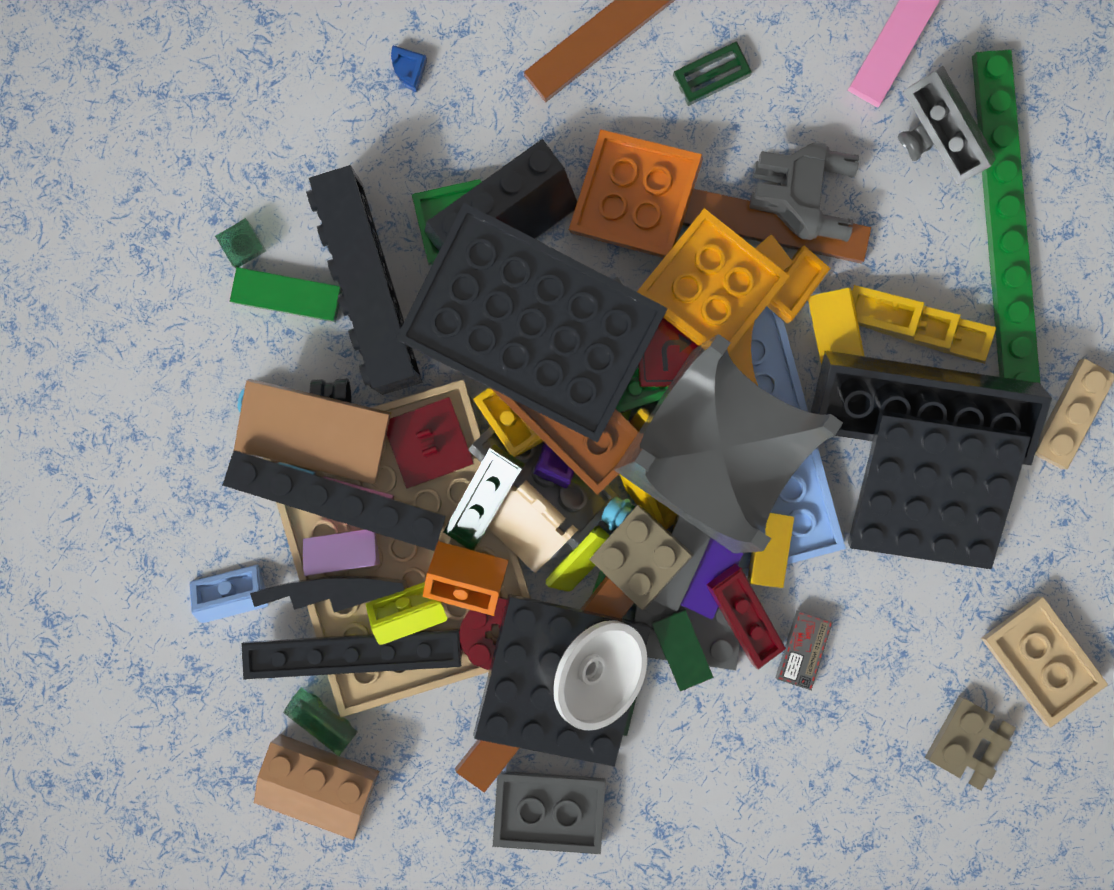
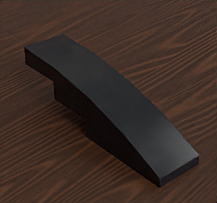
M328 576L292 581L250 593L254 607L290 596L294 610L330 599L333 612L335 613L403 591L409 586L407 580L376 576Z

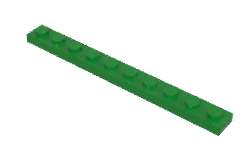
M1012 49L976 52L972 56L977 123L996 157L992 166L982 171L999 377L1041 384Z

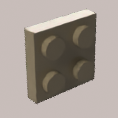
M637 505L589 560L641 610H644L694 555L641 505Z

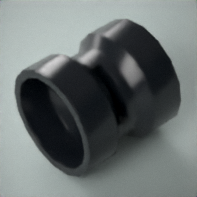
M348 378L336 379L333 383H327L324 379L311 380L310 393L352 403L351 386Z

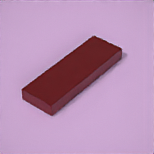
M734 564L706 584L748 659L756 669L759 670L786 649L741 567Z

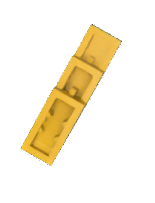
M854 285L852 295L858 325L943 353L983 364L986 363L996 327L961 319L958 314L927 307L924 302Z

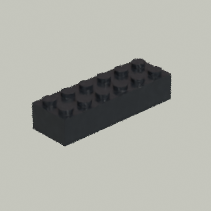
M351 165L309 177L312 190L306 191L312 211L317 212L322 222L321 225L317 226V231L323 247L327 246L333 258L327 260L332 279L334 282L338 281L343 291V294L338 295V300L344 316L348 315L353 324V329L348 330L354 350H359L363 357L364 364H360L359 369L365 386L369 385L371 389L384 395L423 383L413 348L396 340L404 323V318L361 180Z
M825 351L810 413L820 415L832 414L842 421L843 424L835 436L873 441L880 411L1026 432L1030 436V441L1023 464L1032 465L1052 397L1037 382Z

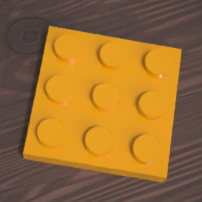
M704 208L637 292L668 308L663 318L698 346L717 334L731 342L727 349L729 354L790 276Z

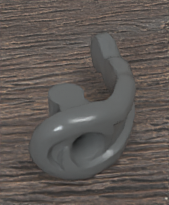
M922 124L912 131L900 132L897 137L900 143L908 149L912 161L919 160L921 154L930 150L934 144Z

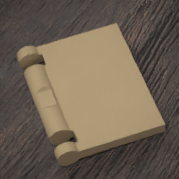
M527 480L518 489L513 485L488 528L534 573L578 531L572 525L563 533L558 527L566 518Z

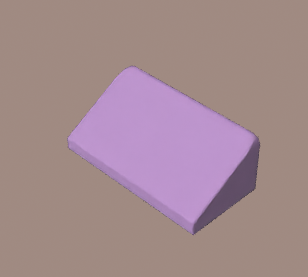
M368 530L303 539L304 576L380 564L376 533Z

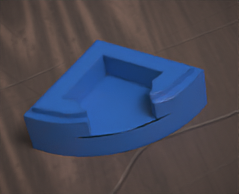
M393 45L391 60L396 76L404 86L417 92L427 63L426 55Z

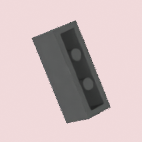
M944 66L939 67L903 91L957 185L992 166L996 157Z

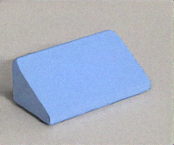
M259 564L190 581L191 613L200 623H206L267 607L268 603L254 607L250 595L252 592L265 589Z

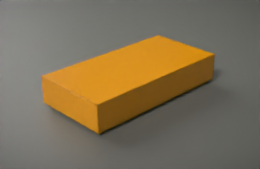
M805 245L797 250L791 259L793 263L784 270L790 276L789 279L767 305L771 311L787 324L793 321L831 269Z

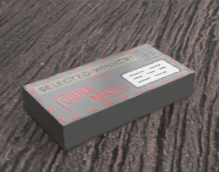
M796 610L785 645L786 649L783 651L775 678L812 691L833 622Z

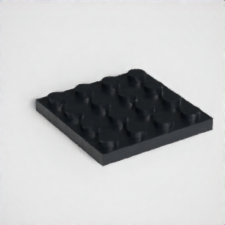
M880 411L850 531L849 547L857 550L992 570L1030 436L1026 432Z
M509 594L473 733L474 739L615 767L630 707L617 720L603 728L596 730L578 729L565 721L556 708L554 701L556 671L564 652L573 640L597 623L604 621L623 622L634 628L641 635L645 647L651 627L645 623Z

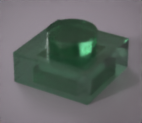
M246 218L215 236L234 268L240 267L266 252L265 247Z

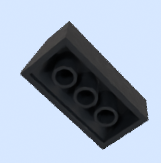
M541 139L429 219L424 232L438 251H440L463 202L536 239L575 210L577 199L565 168L545 141Z

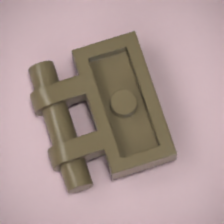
M958 696L924 758L958 778H961L967 766L975 771L968 783L982 791L987 780H992L997 772L994 767L1003 751L1008 752L1013 742L1009 740L1016 727L1002 721L995 733L988 729L995 715ZM982 738H984L990 744L982 759L978 760L973 755Z

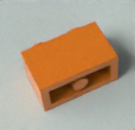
M438 541L427 571L423 597L494 616L509 560Z

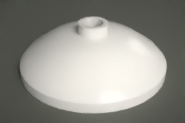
M604 621L589 627L573 640L559 662L554 680V701L559 714L565 721L578 729L596 730L613 723L627 711L637 697L646 674L647 651L641 635L634 628L623 622Z

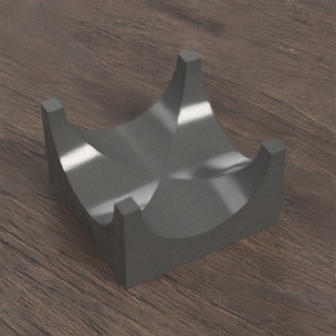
M717 334L692 350L614 470L731 552L764 551L771 540L765 534L766 523L781 491L804 460L824 441L835 436L843 422L832 414L820 415L798 409L764 391L736 367L727 350L731 342Z

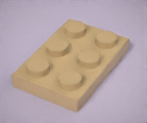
M1037 596L981 638L1043 723L1050 728L1108 686V683L1044 597Z

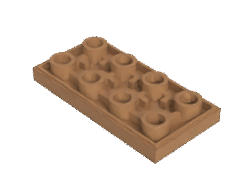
M248 379L245 384L234 450L375 484L379 475L391 412Z

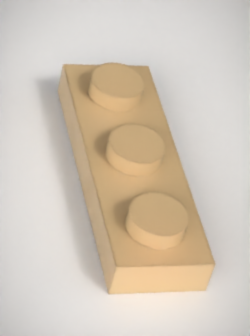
M1087 359L1078 361L1042 430L1035 452L1037 457L1060 469L1069 468L1114 381V374Z

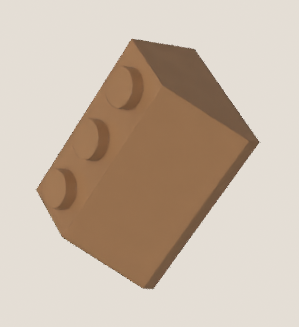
M279 734L270 742L257 777L253 803L354 840L380 771Z

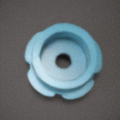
M616 496L605 507L602 521L608 524L609 530L617 529L633 511L629 499L622 500Z

